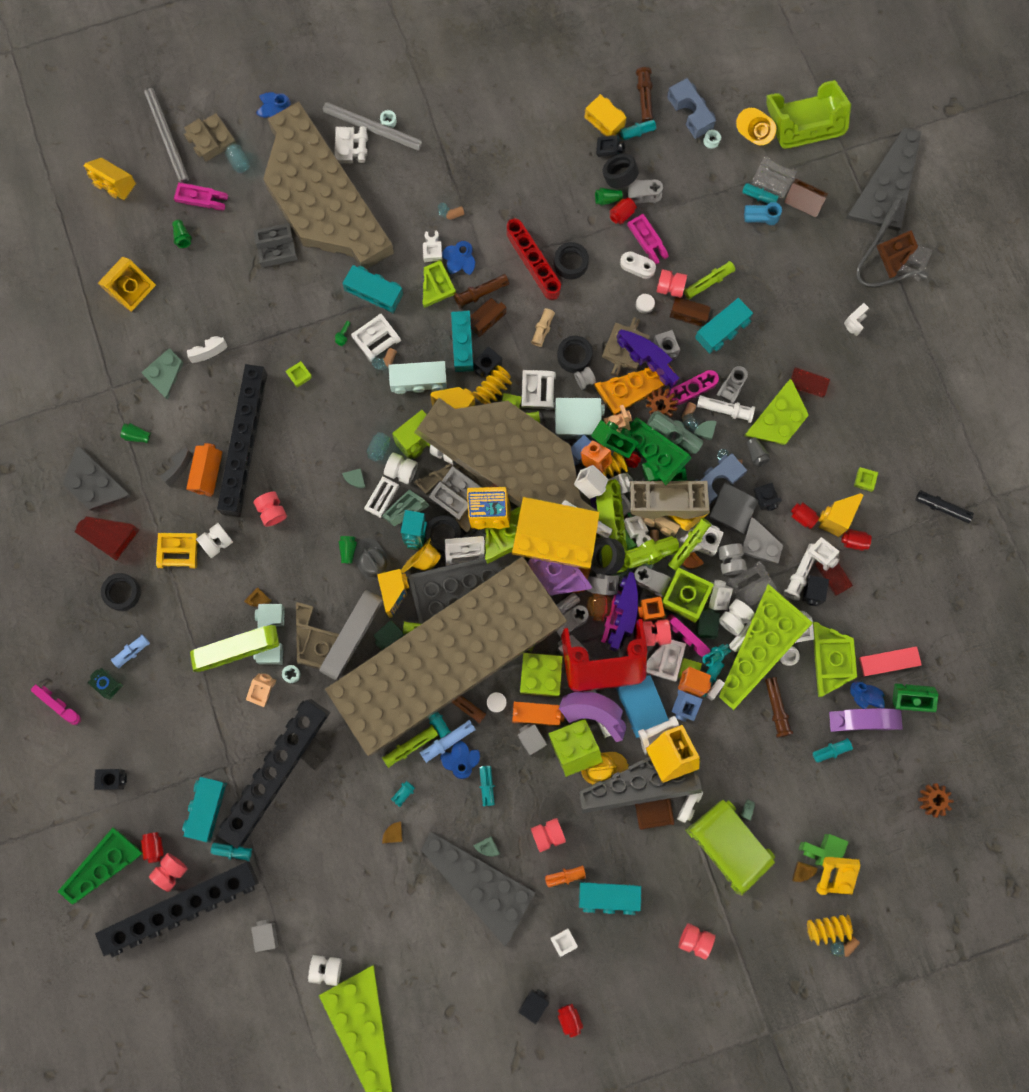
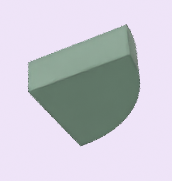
M717 421L701 423L696 428L694 435L712 440Z
M361 469L342 473L345 481L356 488H366Z
M749 799L746 800L740 818L751 820L755 802Z
M491 836L473 845L479 853L485 856L500 855Z

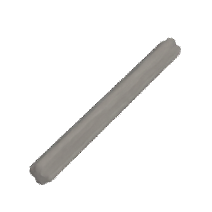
M153 88L146 89L144 93L180 183L187 182L189 180L155 91Z
M326 102L323 106L324 113L359 127H366V130L413 149L420 150L422 147V140L331 103Z

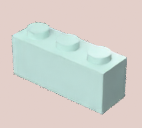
M445 361L389 365L391 392L403 394L406 391L421 393L424 390L432 389V391L446 389Z

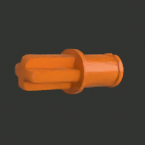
M580 866L569 870L563 869L562 872L545 876V881L548 887L564 883L569 885V882L585 879L586 874L584 867Z

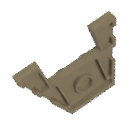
M448 464L446 467L433 471L428 476L419 478L414 482L424 494L428 495L444 479L451 467L454 466L480 486L490 487L459 464ZM467 511L461 519H456L460 528L466 534L471 529Z
M296 602L297 663L320 669L339 634L309 626L314 607Z

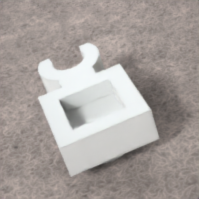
M428 231L425 232L426 242L423 243L424 262L442 261V244L439 241L438 231H435L434 237H429Z
M634 516L624 520L628 535L631 539L636 538L637 547L651 540V537L646 535L649 530L641 517Z

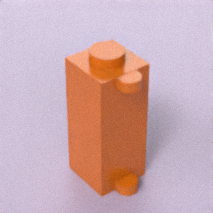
M204 443L202 446L195 447L186 490L210 497L214 494L223 451L216 449V446L210 443Z
M514 702L512 723L559 727L560 722H564V715L559 710L560 705Z

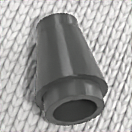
M752 438L747 442L753 464L761 467L770 461V454L757 438Z

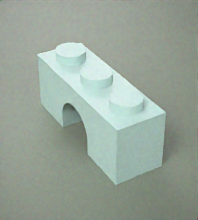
M258 604V609L255 610V621H258L257 628L268 625L284 626L285 607L282 604ZM279 643L278 647L255 654L253 658L259 665H283V645Z

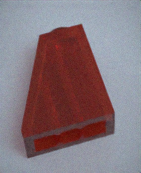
M86 516L85 519H82L77 524L75 533L117 561L140 530L133 524Z

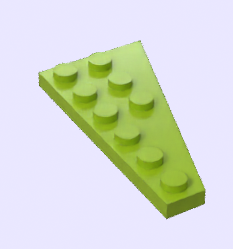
M769 584L765 589L719 695V698L733 710L813 624L812 621Z
M372 965L341 982L338 986L319 995V998L365 1092H393L375 968Z

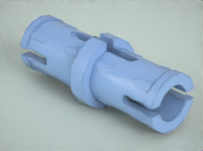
M141 634L130 645H125V649L111 658V661L119 669L128 660L137 657L136 654L149 645L150 642Z

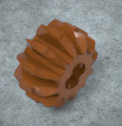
M662 387L658 388V392L653 390L651 392L652 396L647 397V400L652 402L646 404L647 408L652 407L649 414H653L658 410L664 415L672 417V411H677L678 409L674 406L678 403V400L672 399L676 394L672 393L669 395V388L665 392H663ZM661 400H664L665 406H664L663 408L660 407V406H661V403H660Z
M933 783L932 786L926 785V790H920V794L923 797L917 799L920 802L923 801L920 809H926L925 814H932L934 818H938L939 814L946 816L945 810H952L948 803L954 802L948 798L952 793L950 791L945 792L946 786L939 787L938 783ZM933 798H938V803L933 802Z

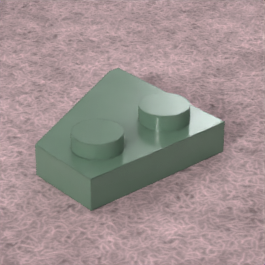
M169 348L141 373L167 400L170 396V389L176 382L177 374L180 372L183 362Z
M408 490L382 516L391 525L396 526L403 522L405 510L420 512L426 509L429 504L423 498Z

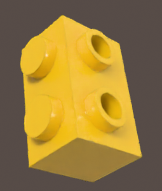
M600 94L585 108L584 118L605 136H612L619 133L620 129L625 127L627 117L622 110L614 107L608 98H604Z

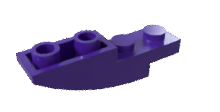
M622 329L618 332L616 337L618 344L623 349L626 348L634 362L642 365L647 361L648 367L653 372H657L664 385L672 388L677 384L679 377L669 367L672 358L666 352L638 334Z
M629 572L628 576H623L620 584L623 587L622 593H617L614 605H617L615 611L622 613V615L618 614L614 624L618 626L616 632H611L608 643L611 644L610 650L615 652L618 651L624 634L631 637L636 623L638 591L633 572Z

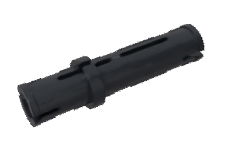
M920 490L916 496L915 501L929 506L934 511L936 509L968 524L973 518V512L942 500L938 495L933 496Z

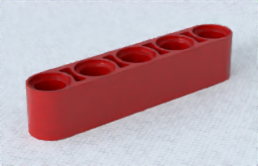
M519 219L509 220L507 223V238L544 296L549 300H556L560 296L561 291L559 279L523 223ZM516 228L519 231L513 232L511 229ZM527 243L528 246L523 247L520 244ZM535 257L538 260L534 262L530 261L529 259ZM545 272L547 275L540 276L539 273ZM555 287L557 290L550 291L548 288Z

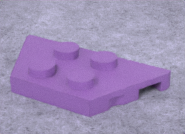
M532 558L528 561V565L550 596L592 588L578 567Z

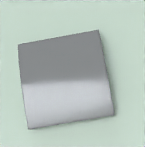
M452 466L444 479L435 487L429 498L458 519H461L468 511L467 488H482V486Z

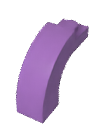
M585 691L563 696L559 710L569 723L584 718L593 719L603 724L616 742L623 740L626 731V724L621 720L623 710L614 701L603 695Z
M851 709L829 712L831 732L903 730L902 715L899 709Z

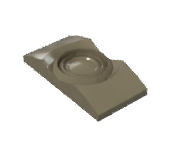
M630 481L631 514L649 519L663 516H677L683 519H690L709 514L707 481H670L665 486L662 481Z

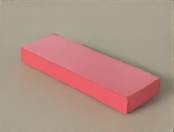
M917 646L859 658L863 677L922 665Z

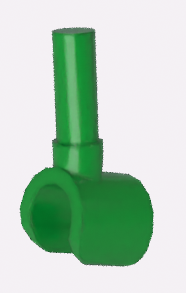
M346 321L342 330L335 335V343L341 347L347 342V337L344 335L350 325L349 321Z

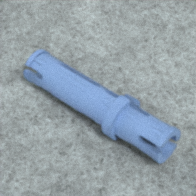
M468 720L440 740L436 739L434 744L419 753L427 763L438 754L445 753L444 750L476 729L471 721Z

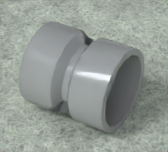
M729 544L717 549L719 559L723 561L720 565L723 576L740 574L747 571L746 562L742 559L744 555L742 544Z

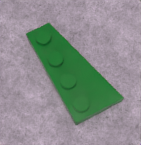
M636 417L630 424L631 430L629 431L632 432L631 436L639 442L636 448L666 486L692 459L690 454Z
M113 827L57 892L74 905L143 855V853Z

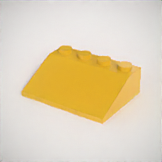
M523 497L512 555L590 569L600 512Z

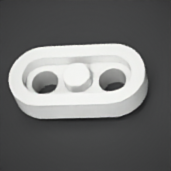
M625 252L620 260L623 270L642 278L652 277L656 270L653 260L634 252ZM631 258L633 261L628 262L627 259ZM648 265L650 268L645 269L644 266Z
M703 792L687 795L677 820L683 823L687 820L691 821L695 812L692 808L695 802L699 803Z

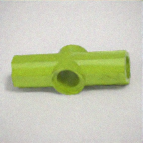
M673 536L654 541V539L648 540L637 548L625 551L624 565L631 569L646 563L648 565L655 564L663 557L677 553L679 542Z

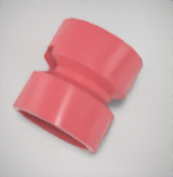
M662 269L656 292L661 294L670 292L671 296L682 298L687 275L681 273L673 275L672 271Z
M276 492L265 493L254 500L253 503L257 511L262 513L260 518L265 527L276 525L287 518L283 506H279L280 499Z
M668 619L656 620L655 623L643 621L647 647L654 646L655 643L659 645L671 644V630Z
M557 818L546 822V826L540 824L530 828L539 852L550 849L551 844L558 846L566 843Z
M167 853L160 861L161 866L156 867L149 875V878L158 887L166 892H170L177 884L176 879L181 878L188 870V867L178 858Z
M688 923L682 933L678 948L689 953L694 951L696 956L706 960L712 950L715 935L705 930L700 932L698 927Z

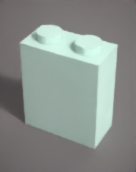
M556 398L555 435L562 440H579L583 435L589 440H595L591 435L600 422L601 416L605 414V405L601 404V398Z

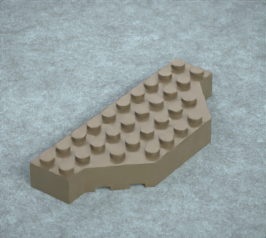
M300 102L268 118L270 128L275 135V140L263 180L268 192L302 245L309 248H320L323 251L346 254V256L354 257L358 265L366 269L394 254L392 243Z
M438 398L414 432L488 486L506 487L509 500L520 508L523 497L557 504H562L566 500L577 508L596 511V509L581 499L579 489L574 485L577 476L571 446L509 401L454 409Z

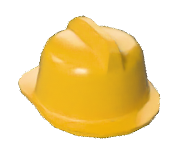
M756 108L744 109L736 120L738 131L756 145H766L776 135L777 127L775 122Z
M431 538L405 563L401 569L402 573L411 567L421 571L430 570L437 564L441 555L429 543Z
M617 752L601 753L602 763L584 769L581 773L588 783L594 785L599 781L603 782L611 778L617 772L621 773L627 770L628 763L624 756Z

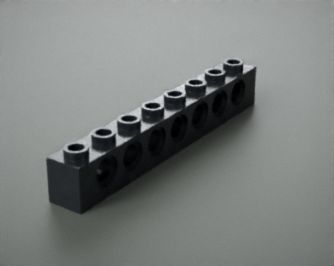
M245 364L217 510L222 515L241 516L268 375L263 366Z
M309 699L299 704L297 715L288 721L285 726L287 730L276 739L274 743L276 747L273 751L267 753L263 760L265 762L264 765L253 774L252 778L254 780L251 785L248 784L241 793L243 797L232 806L230 810L232 813L229 818H225L220 824L219 828L221 830L218 836L236 849L245 844L331 712L314 700ZM305 716L310 721L308 727H305L302 723ZM293 733L297 734L299 738L297 744H294L291 740ZM282 750L287 753L286 761L282 760L280 756ZM271 767L276 770L275 777H272L269 773ZM260 784L265 787L264 794L259 792L258 787ZM248 801L253 802V811L248 808ZM237 818H241V819H242V821H243V826H242V827H239V826L237 825V822H236V821H237Z
M250 861L245 862L96 932L95 936L103 956L111 955L113 958L123 953V948L129 945L130 948H134L142 944V939L148 936L149 939H153L161 935V930L167 927L168 930H172L180 926L179 922L184 919L191 921L199 917L198 913L206 910V913L218 908L217 904L222 901L226 904L237 899L236 895L241 892L244 895L255 890L254 886L259 884ZM233 878L239 880L240 884L237 889L231 887L230 883ZM215 886L221 891L218 898L212 895V890ZM196 895L202 899L199 907H196L193 903ZM177 904L183 908V913L180 916L175 913ZM159 913L164 917V922L161 925L156 922V916ZM140 922L145 926V931L142 934L137 931V925ZM121 931L126 935L123 943L118 939V934Z

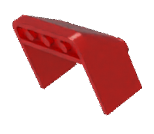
M638 619L634 626L635 640H632L627 646L628 656L589 661V655L585 648L579 646L571 647L569 630L564 628L561 634V641L570 689L575 692L641 684L647 675V643L643 620Z

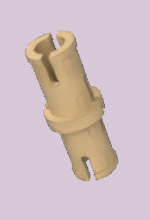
M547 308L543 310L542 317L536 324V332L531 341L533 345L542 347L545 336L550 331V324L555 315L554 311Z

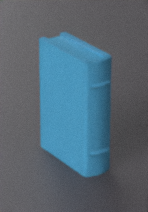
M651 675L646 676L641 684L616 688L620 697L619 700L622 702L636 738L640 737L638 734L639 730H647L669 721Z

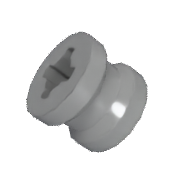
M589 367L584 368L582 372L574 373L575 379L582 390L587 385H594L596 383L595 376Z

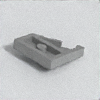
M754 518L750 519L742 545L744 555L777 565L783 544Z

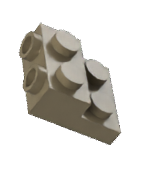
M217 113L202 122L200 119H197L184 127L186 140L189 144H194L195 147L193 149L198 157L202 156L205 162L236 144Z

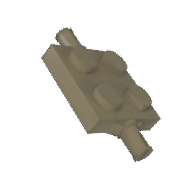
M635 317L630 327L615 323L603 352L602 358L615 364L611 375L614 376L616 371L615 377L619 376L621 367L636 371L639 365L638 362H634L631 359L626 348L623 349L618 344L616 338L618 332L621 329L630 331L649 340V335L637 330L640 319H637L635 324Z

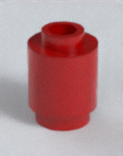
M629 197L622 199L610 210V219L616 224H623L635 213L637 208L635 202Z
M804 502L801 504L797 503L790 511L793 513L791 517L809 529L820 518L817 512Z
M848 529L847 532L842 534L841 543H844L846 548L861 551L864 549L869 550L872 536L868 535L867 532Z
M159 832L142 835L143 860H148V863L161 861L160 857L164 856Z
M573 1004L559 1008V1015L557 1016L564 1035L569 1034L571 1038L581 1034V1029L584 1027L577 1008H574Z

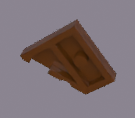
M912 230L877 245L889 278L897 275L901 266L908 261L909 256L918 248Z

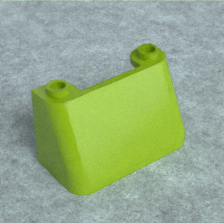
M836 80L820 85L816 97L785 103L784 97L779 93L767 95V108L770 118L776 124V137L782 148H792L840 137L849 128L851 103Z
M720 800L685 831L691 838L698 841L697 844L703 848L726 877L725 879L728 882H732L731 888L735 893L743 895L775 864L773 860L775 856L768 848L765 850L734 812L736 810L734 805L729 800L727 802Z

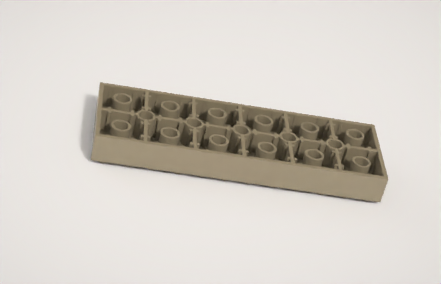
M522 556L327 687L325 691L367 756H373L567 624V620Z

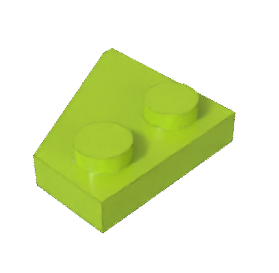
M441 260L424 267V308L456 293Z

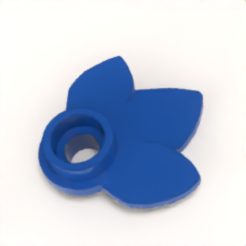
M273 92L261 94L259 98L264 105L259 108L256 114L263 118L272 117L290 107V99L285 94H275Z
M460 241L456 246H448L443 250L442 258L448 260L447 271L450 275L457 273L461 269L468 275H471L474 271L475 259L472 256L473 248L469 242ZM462 247H466L465 253L460 252Z
M863 682L852 683L850 693L862 709H866L869 705L880 709L885 708V701L883 699L885 694L882 690L872 685H866Z
M461 740L453 745L451 753L445 752L441 754V762L444 768L452 771L458 779L468 778L472 773V768L478 765L480 761L479 750L469 751L468 746ZM460 766L466 767L464 771H459L458 769Z

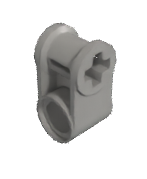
M635 180L628 185V197L635 204L656 203L662 198L663 184L659 180Z
M741 366L735 367L722 384L717 396H723L733 404L747 379V370ZM734 374H740L742 380H736Z
M640 566L634 572L636 585L649 590L657 596H665L672 580L669 576L656 572L646 566ZM645 573V578L640 580L639 574Z
M576 606L563 613L567 624L557 630L560 638L564 628H568L569 634H571L587 622L588 610L584 606ZM579 611L580 614L584 613L582 620L580 618H575L576 612Z

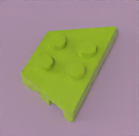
M791 379L788 380L744 435L745 437L785 445L809 416Z
M520 507L511 511L510 528H485V559L487 564L512 552Z
M813 622L818 697H823L857 677L854 638L842 635L834 629L826 628L818 622Z

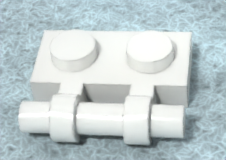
M336 127L334 156L339 163L353 164V157H358V162L360 163L365 162V157L367 156L366 142L368 141L366 127H360L358 134H354V127ZM354 142H359L357 149H354Z

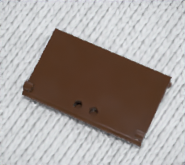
M670 798L635 804L639 830L675 824Z

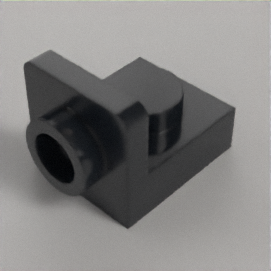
M618 135L597 138L596 155L598 157L619 155L625 152V143Z
M773 483L754 488L761 511L765 509L767 511L775 510L782 502L781 497L778 498Z

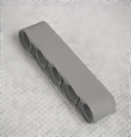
M367 589L364 591L323 661L319 672L338 681L383 603L382 597Z

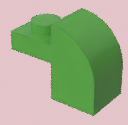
M825 834L820 848L807 842H801L799 850L804 851L803 855L815 859L816 856L815 865L823 866L825 857L843 858L848 841L831 834Z

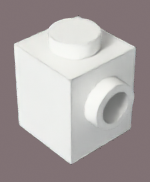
M594 465L580 470L574 485L590 499L600 496L605 492L609 479Z

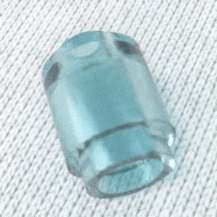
M235 144L227 147L225 156L232 168L237 173L248 170L250 167L249 160L242 147Z
M377 432L366 450L367 457L375 462L383 460L390 446L391 438Z

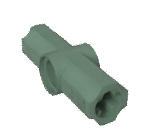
M658 410L648 420L647 424L691 454H696L703 445V440L686 430L682 422L673 421Z

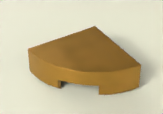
M257 587L244 602L252 607H258V604H270L272 600Z
M401 821L390 825L386 829L382 838V844L403 842Z
M797 861L792 881H806L816 874L818 868Z

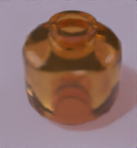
M592 593V596H589L587 599L588 615L592 616L594 621H604L605 617L611 615L612 599L608 595Z

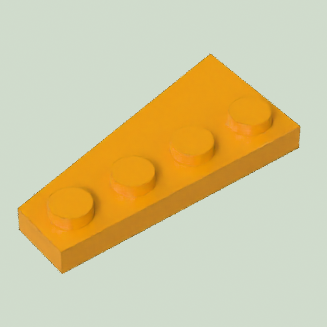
M649 367L638 372L634 371L625 376L614 377L608 381L594 384V387L613 415L621 412V405H624V408L627 409L651 395L653 390L658 391V388L666 386L661 382L657 372H653Z

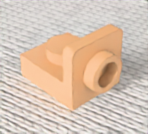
M624 405L620 406V414L603 418L607 423L610 420L617 424L620 430L623 427L631 430L629 422L632 421L630 411L625 410Z
M259 673L252 680L246 700L264 707L267 704L271 689L275 685L276 680L272 679L268 674Z

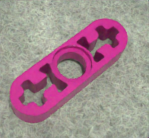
M708 370L672 388L669 395L675 392L681 394L685 389V393L681 395L680 400L672 398L673 400H678V403L675 405H681L713 389L719 381V376L715 371ZM707 376L709 378H714L712 383L708 381L704 383V385L702 386V383L706 381ZM694 383L699 387V390L691 392L688 386Z

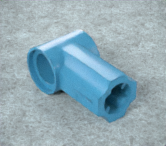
M775 202L768 205H745L744 220L745 222H765L768 225H775L780 219L782 208L780 204ZM769 212H774L776 215L772 216Z

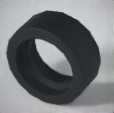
M629 154L613 156L604 164L602 169L607 184L612 188H623L630 185L639 174L636 161ZM629 167V168H628L626 171H624L623 173L618 174V175H613L617 170H619V169H621V168Z
M576 242L564 243L558 247L554 258L556 272L561 277L571 280L580 278L585 274L589 262L587 250ZM568 252L579 254L582 258L581 266L574 270L564 268L561 265L562 255Z
M577 335L563 339L557 351V359L561 368L571 373L584 371V368L590 365L593 355L592 346L589 341ZM570 345H579L584 348L586 357L579 364L569 363L564 358L565 349Z
M437 516L430 520L426 526V540L431 538L429 543L439 553H445V545H439L433 540L432 533L437 525L448 524L454 529V538L462 537L460 525L450 516Z
M600 537L595 539L591 570L605 575L617 573L625 561V551L622 544L616 539ZM605 545H610L613 552L612 561L604 568L599 560L600 551Z
M116 573L107 577L101 587L103 602L117 611H127L133 608L139 602L141 596L138 582L124 573ZM118 581H125L132 588L131 597L124 603H116L110 597L111 587Z

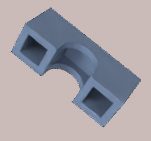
M686 78L671 86L668 90L667 98L675 110L689 108L694 112L688 116L686 126L693 137L697 139L706 134L707 131L713 130L716 122L715 115L712 111H709L705 100L698 95L695 85Z
M727 454L718 461V466L714 469L710 467L703 473L705 477L700 481H707L709 505L718 498V495L712 489V483L716 479L724 478L733 485L747 473L746 468L733 454L729 456Z

